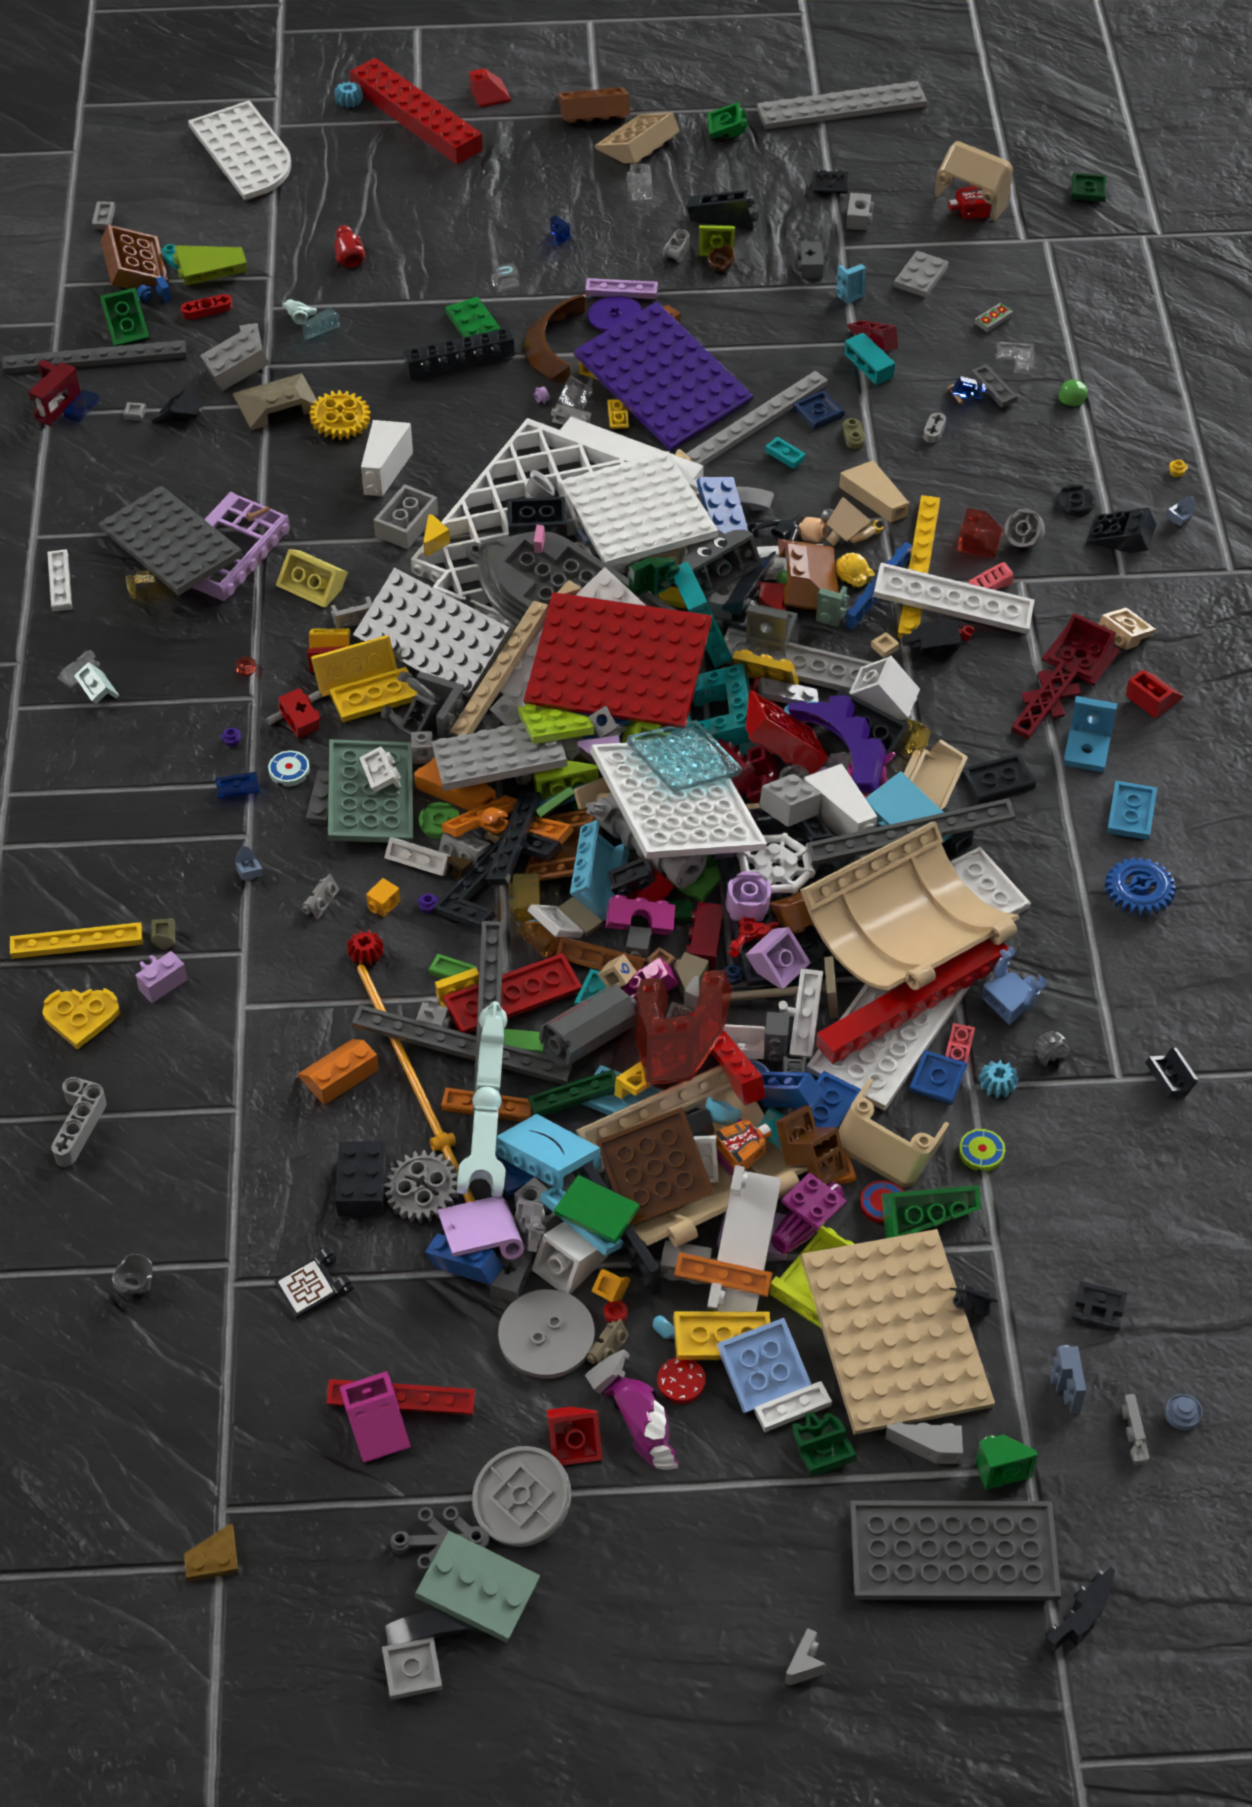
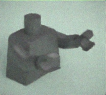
M401 672L397 680L408 683V686L419 694L415 695L404 719L400 715H396L388 705L386 708L383 707L381 717L391 720L399 729L410 735L411 732H425L429 728L440 703L436 701V696L433 692L415 678H411L412 674Z

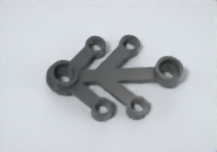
M449 1506L445 1508L443 1512L444 1521L448 1524H453L462 1533L457 1535L483 1548L487 1547L489 1534L484 1528L479 1526L471 1527L459 1516L458 1510L455 1507ZM424 1507L418 1512L419 1522L427 1525L437 1535L409 1536L406 1532L399 1531L392 1535L390 1544L392 1551L399 1555L407 1553L411 1547L436 1546L429 1554H423L418 1558L419 1570L427 1572L449 1530L434 1518L433 1511L430 1508ZM426 1513L430 1515V1517L427 1519H423L421 1517L423 1514ZM454 1513L455 1516L453 1518H448L447 1514ZM475 1535H479L481 1537L479 1540L472 1539V1537ZM399 1538L405 1539L403 1543H397L396 1540ZM425 1560L430 1562V1564L427 1566L421 1565V1563Z

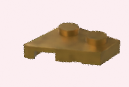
M233 1524L227 1525L184 1554L187 1582L238 1573Z

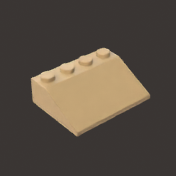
M673 112L639 114L596 144L595 148L622 163L634 165L641 162L643 157L651 155L654 149L662 147L665 141L673 139L674 135L680 132Z

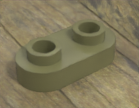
M855 418L845 420L843 422V434L846 445L851 449L862 448L865 444V435L861 422Z

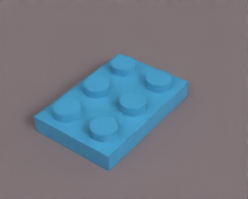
M1115 781L1107 833L1149 840L1157 787Z

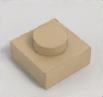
M887 632L871 641V647L883 658L897 651L900 645Z

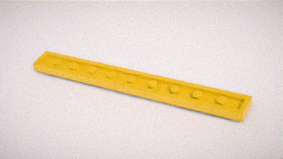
M921 495L909 565L910 570L926 574L929 572L940 505L939 497ZM903 604L897 638H902L904 634L912 633L911 631L917 628L920 624L922 608Z

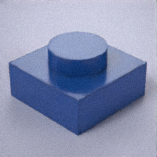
M164 277L156 278L157 286H155L158 297L161 296L164 302L172 301L169 285Z

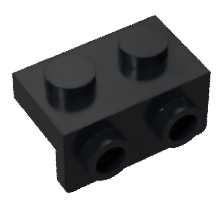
M645 856L607 872L611 882L610 889L615 895L627 896L631 891L638 888H646L656 881L650 860L646 859Z
M1172 1047L1164 1056H1151L1145 1062L1167 1097L1188 1095L1198 1082V1078L1176 1047Z

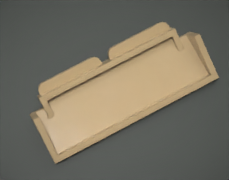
M940 739L930 752L926 749L922 751L915 750L903 774L940 809H943L950 798L968 756Z

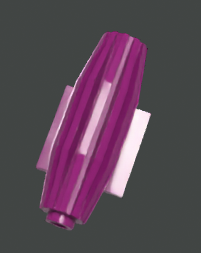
M811 1173L806 1175L781 1200L791 1211L783 1218L770 1238L773 1248L781 1252V1254H788L810 1239L846 1203L847 1200L843 1197L842 1187L832 1181L824 1184Z

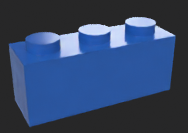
M761 1072L766 1098L759 1101L764 1107L800 1108L803 1105H811L812 1109L824 1093L811 1073Z
M438 1233L425 1251L436 1269L492 1285L503 1268L493 1249H485L453 1257L446 1236Z

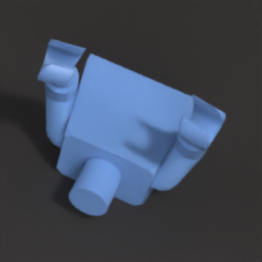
M1009 947L1008 951L1004 949L1000 951L1002 958L999 959L993 970L995 979L983 985L981 996L1009 1025L1025 1010L1033 1008L1040 991L1047 984V980L1039 975L1038 982L1031 975L1022 980L1015 972H1007L1009 960L1016 954L1012 947Z

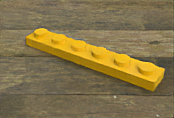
M139 922L10 936L11 959L143 945L142 925Z

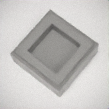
M127 402L123 413L124 420L142 421L146 411V404Z

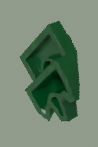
M646 558L630 566L629 590L636 597L648 591L655 596L667 590L674 583L670 578L676 575L681 567L676 565V560L672 558Z
M805 1413L806 1426H802L799 1423L792 1424L799 1455L811 1477L857 1461V1455L848 1441L846 1430L838 1417L827 1413L824 1419L820 1421L814 1413Z

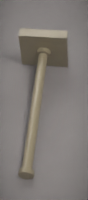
M824 957L826 981L822 982L821 993L828 997L830 1019L839 1018L833 957ZM798 986L785 987L784 989L773 988L706 995L699 993V1006H704V1003L794 996L798 994Z

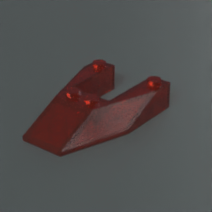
M726 970L704 972L695 1014L664 1019L669 997L662 977L640 980L636 1006V1043L647 1085L691 1081L724 1031L732 994Z

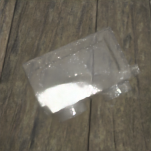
M570 375L556 404L583 410L588 401L585 398H588L593 390L591 387L593 380L590 378L587 384Z

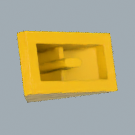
M428 514L423 541L425 556H430L450 544L449 529L431 514Z

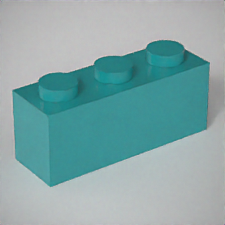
M861 333L845 340L844 355L875 385L894 377L895 362L872 339Z

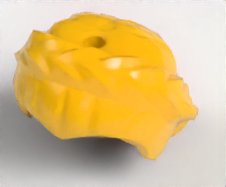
M847 553L837 560L836 573L841 582H847L854 588L863 587L867 581H870L875 576L865 558L860 554Z

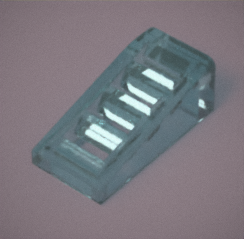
M329 307L302 324L304 338L309 339L339 328V314Z

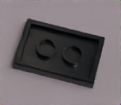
M1020 753L962 768V774L978 803L1036 788V781Z

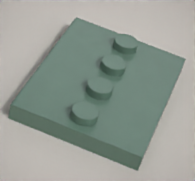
M448 1531L415 1593V1598L507 1643L540 1575Z

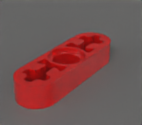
M221 294L186 302L181 306L182 317L191 320L229 311L233 307L232 298L230 295Z

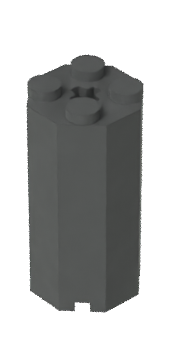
M617 984L602 989L540 1026L539 1040L541 1044L545 1042L547 1046L544 1050L546 1056L557 1066L572 1064L633 1027L636 1021L637 1013L635 1009H637V1003L634 998L629 997Z

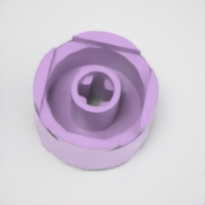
M741 872L737 874V877L729 881L726 908L733 920L739 921L742 917H754L759 922L764 919L769 909L772 889L768 880L765 881L761 878L762 875L755 872Z

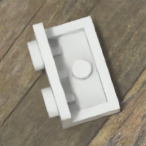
M721 1025L748 1059H764L765 1027Z

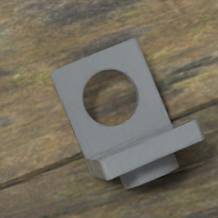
M606 706L589 716L600 738L620 736L621 733L627 730L625 726L615 723ZM601 714L607 717V723L604 726H599L597 723V718Z

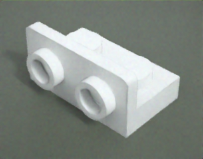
M379 747L360 757L363 769L374 792L392 783L397 788L401 787L398 780L401 776L397 768L392 765L395 761L390 752L386 753L382 747Z

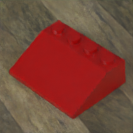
M750 691L746 719L748 738L756 745L762 744L769 753L773 755L775 753L778 754L785 763L794 764L801 773L805 774L807 772L810 775L816 773L826 762L828 756L814 730L754 691Z

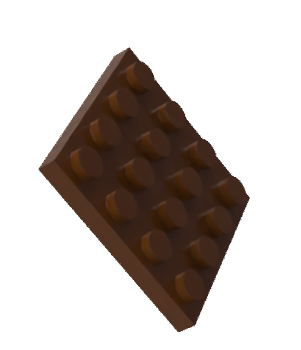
M682 1107L596 1141L597 1146L600 1147V1155L613 1191L639 1204L640 1209L630 1222L633 1227L715 1195Z

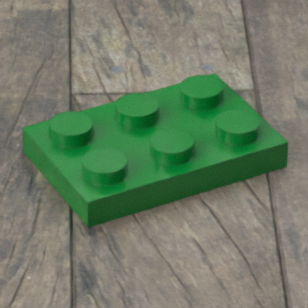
M478 296L445 307L446 314L462 337L500 329Z

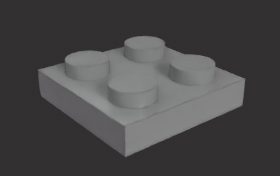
M433 1637L382 1647L391 1700L442 1690Z

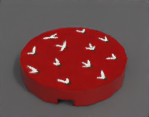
M673 1358L661 1366L658 1372L657 1386L660 1394L664 1398L670 1399V1402L688 1404L698 1399L699 1395L704 1391L705 1373L703 1368L694 1360H677Z

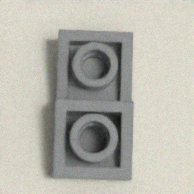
M736 487L741 506H750L751 510H769L774 497L773 492L752 487Z

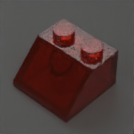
M967 508L959 533L957 551L995 558L1003 528L986 511Z

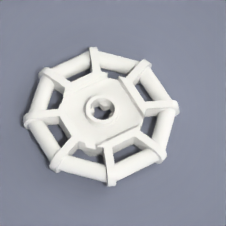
M788 833L763 835L765 841L772 844L766 846L765 850H760L756 855L750 854L752 851L737 852L741 872H755L762 875L761 878L765 881L768 880L771 885V894H796L815 875V870L811 865L805 846L789 837ZM785 844L797 852L793 853L790 850L786 849ZM803 859L804 868L798 867L797 861ZM748 862L752 863L755 866V869L750 870ZM772 863H778L780 867L777 865L773 867ZM796 875L799 876L795 881H792ZM776 882H781L782 885H775V884H776Z

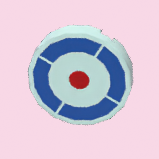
M298 751L280 752L270 760L268 765L270 778L273 782L281 783L283 786H295L302 783L310 772L309 760Z

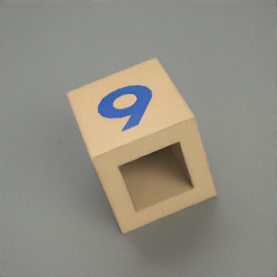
M623 954L609 961L598 976L606 987L614 984L622 987L629 982L636 973V970Z

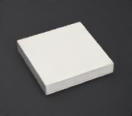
M531 904L527 910L555 937L581 938L584 933L557 906Z

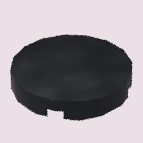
M1081 485L1065 486L1057 495V506L1059 509L1072 516L1086 515L1095 506V495L1090 489L1087 488L1086 490Z

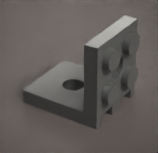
M749 605L747 610L746 644L750 645L751 641L761 643L762 648L769 649L770 645L781 647V652H785L797 621L798 613L759 605V607Z
M420 671L417 675V680L433 692L436 696V701L440 703L439 713L436 716L438 739L452 738L454 736L450 730L464 710L463 705L466 699L462 695V691L465 686Z

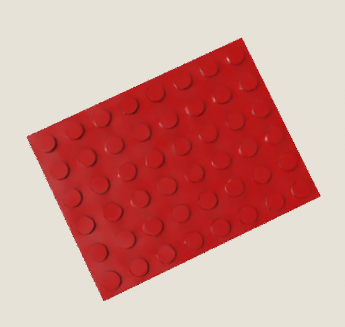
M552 592L523 701L525 704H535L541 707L594 714L606 706L613 718L685 729L712 617L711 615Z

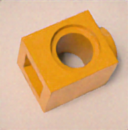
M384 878L366 894L369 910L375 914L378 913L382 917H385L401 902L399 888Z

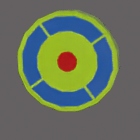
M975 1129L967 1132L962 1137L959 1145V1155L963 1163L970 1169L976 1171L979 1169L983 1170V1172L991 1171L1003 1162L1005 1145L1000 1136L993 1131Z

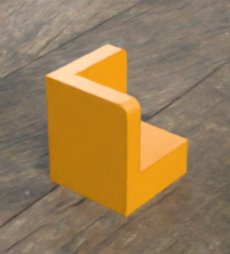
M602 1269L592 1292L611 1302L622 1300L631 1278L627 1276L620 1278Z

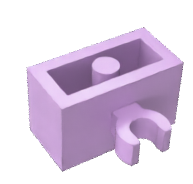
M172 951L158 960L153 955L149 956L150 965H146L142 961L140 962L142 971L136 974L140 992L151 1003L188 980L184 963Z

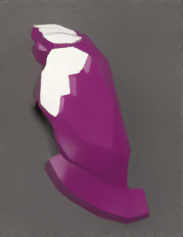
M617 1377L603 1391L605 1397L614 1395V1409L616 1400L634 1437V1450L654 1469H677L676 1452L672 1446L668 1445L670 1435L668 1417L664 1407L654 1398V1396L657 1398L655 1390L639 1380Z

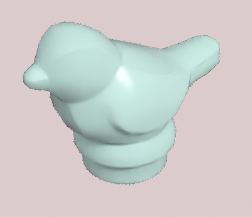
M292 299L282 304L296 324H304L309 315L317 313L316 308L308 307Z

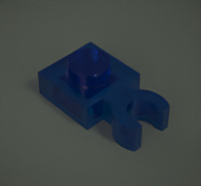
M963 376L958 378L952 388L954 395L970 398L971 395H974L975 398L982 399L983 396L980 391L987 392L985 384H977L976 380Z

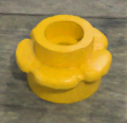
M1175 460L1169 464L1170 474L1174 477H1182L1188 469L1187 464L1182 460Z

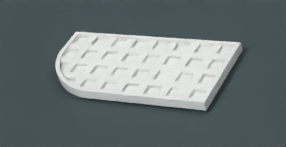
M250 100L188 121L191 130L244 200L269 193L280 186L288 177L291 170L290 153Z

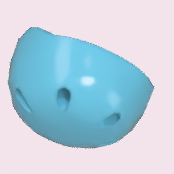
M711 1097L707 1098L705 1107L708 1109L713 1123L730 1126L739 1120L741 1111L738 1108H733L730 1103L714 1100Z

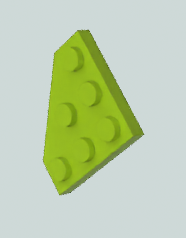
M526 704L525 706L518 707V715L533 744L594 734V726L587 716L560 709L536 706L535 704Z

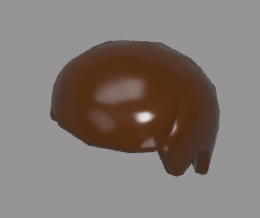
M725 244L722 248L715 247L708 255V264L714 271L725 272L734 265L735 252L729 245Z

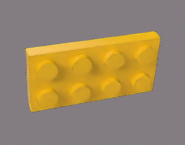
M388 635L311 657L319 692L322 697L330 695L329 689L397 669L391 640Z
M403 667L329 689L330 696L342 722L380 712L387 705L394 708L411 703L418 692L410 688L408 683L397 680L401 672H408L407 668Z
M674 1312L676 1359L722 1360L716 1346L717 1343L769 1324L770 1313Z

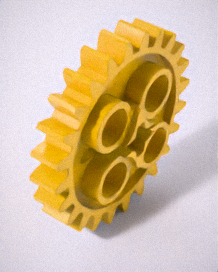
M339 390L338 394H335L331 391V395L324 393V398L318 396V401H313L310 419L311 424L314 425V430L318 429L319 434L325 432V437L332 435V439L338 436L342 440L343 436L349 439V435L356 437V432L362 434V429H367V424H370L369 406H366V401H362L361 396L355 398V393L348 395V391H346L345 394H342Z

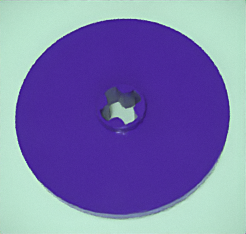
M607 297L591 306L588 312V319L594 328L606 332L640 312L641 306L635 300L628 297Z

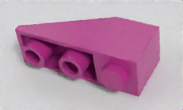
M659 957L635 973L629 982L620 988L629 997L634 998L638 1004L662 996L677 986L679 982L672 968Z

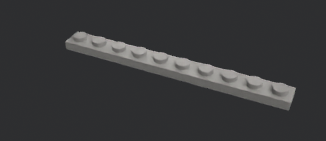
M816 371L812 372L689 451L686 455L691 458L692 462L703 466L792 409L793 403L814 395L826 387L828 379Z

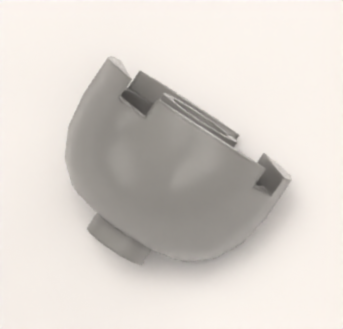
M1029 509L1017 510L1016 513L1008 517L1005 524L1006 537H1008L1010 543L1020 548L1036 546L1042 540L1045 533L1043 519L1036 512Z

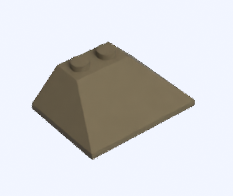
M302 373L233 393V397L251 430L268 426L267 414L296 405L300 407L303 415L309 414L313 401H317Z

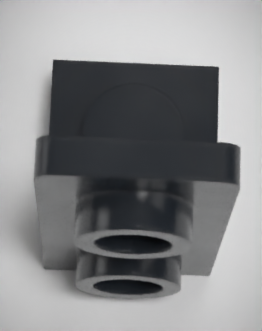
M945 807L941 809L943 812H949ZM969 830L955 833L949 840L948 853L956 857L970 847L973 843L974 831Z

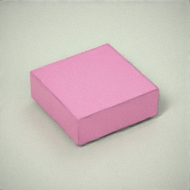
M536 525L534 552L542 553L545 541L544 525Z

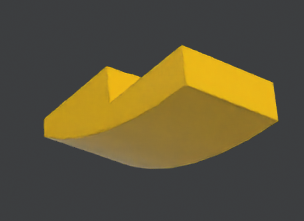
M618 399L608 400L610 429L629 428L627 408Z

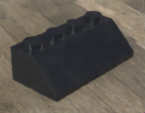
M842 689L839 690L836 696H850L855 707L853 717L866 718L870 727L868 739L876 738L881 740L886 750L885 756L891 752H894L896 755L903 750L912 736L910 726L907 723Z

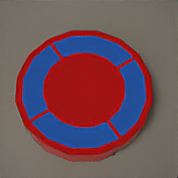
M875 1181L867 1185L862 1191L860 1198L861 1211L872 1222L884 1223L881 1194L903 1192V1190L892 1182Z

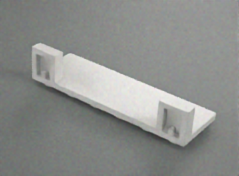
M735 1165L717 1260L764 1271L781 1178L744 1171L745 1167ZM712 1282L707 1308L708 1310L718 1312H756L759 1295L724 1288L722 1284Z

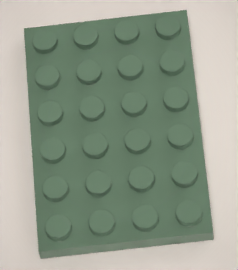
M329 739L328 841L389 842V838L393 837L413 843L411 742ZM379 747H382L386 753L390 752L395 761L392 765L397 768L401 776L398 779L401 787L397 788L392 783L374 792L371 789L360 757Z

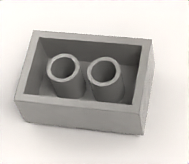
M248 328L200 355L208 371L222 391L269 365L263 349Z
M404 484L375 517V536L409 549L426 529L428 514L435 517L438 515L437 497Z

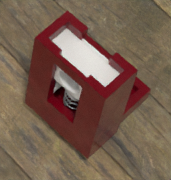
M42 359L38 363L41 380L28 393L31 401L36 399L37 408L33 411L34 419L50 426L75 401L81 398V390L76 368L63 362L56 366Z

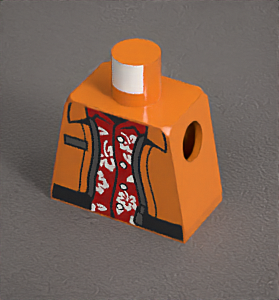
M743 1120L715 1131L714 1135H716L718 1151L733 1170L736 1165L745 1167L744 1171H746L766 1153L765 1139L772 1136V1132L767 1124L755 1128L749 1120Z

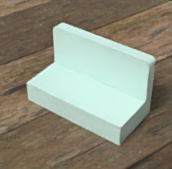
M89 662L74 675L91 701L96 704L107 693L116 699L119 697V694L105 674Z

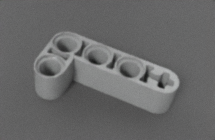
M77 1077L68 1078L63 1082L62 1088L66 1102L73 1106L51 1146L55 1161L61 1167H68L75 1162L107 1105L101 1085Z

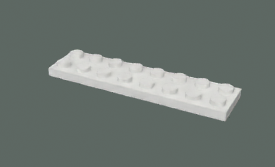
M880 563L873 597L1025 634H1028L1034 605V599L885 563Z

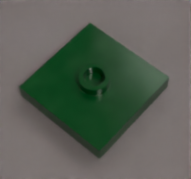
M1072 174L1071 199L1097 202L1106 201V175Z

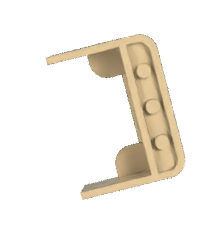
M954 142L938 170L935 196L938 197L953 182L954 178L982 189L983 199L993 205L992 220L995 221L1009 205L1013 167L1007 160L962 142Z
M869 1078L853 1101L838 1129L843 1152L904 1188L912 1187L942 1143L949 1123L945 1122L935 1138L926 1133H918L913 1136L910 1142L870 1119L874 1112V1106L867 1099L873 1082Z

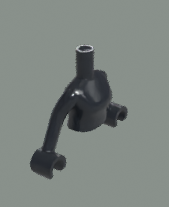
M799 514L792 520L775 519L760 524L749 523L747 528L756 538L759 536L760 529L776 526L771 529V535L775 540L794 541L801 532L798 525L803 522L804 516Z

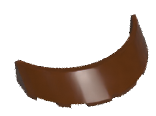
M585 294L559 303L539 318L526 333L524 341L525 357L529 360V365L534 370H538L546 375L548 380L570 383L571 364L559 358L548 346L545 338L546 326L551 321L563 320L569 313H585Z

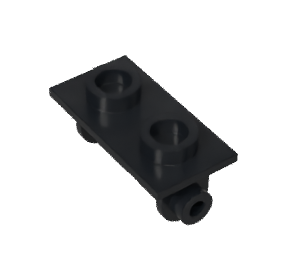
M960 1285V1288L950 1287L949 1290L956 1292L953 1298L956 1308L969 1311L981 1317H986L991 1313V1302L998 1303L999 1301L989 1297L990 1293L980 1290L974 1292L975 1288L972 1286Z

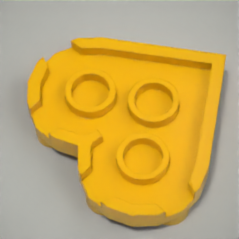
M103 988V991L88 989L83 993L73 989L72 992L57 990L44 1000L43 1016L45 1021L77 1050L111 1024L120 1014L117 997L113 992Z

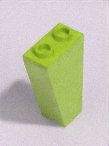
M175 246L173 259L175 265H179L178 275L180 280L183 279L185 286L247 272V262L242 247Z

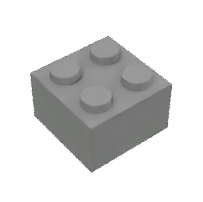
M792 774L762 786L760 808L788 827L818 815L822 793L798 776Z

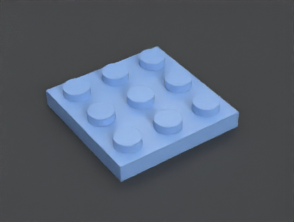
M784 1318L716 1344L743 1413L811 1385Z

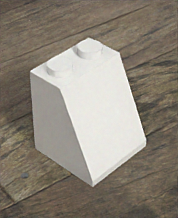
M890 656L861 667L849 693L899 720H905L911 714V709L917 700L920 688L893 657Z
M563 1222L543 1234L532 1271L559 1291L571 1294L608 1255L604 1256L567 1223Z

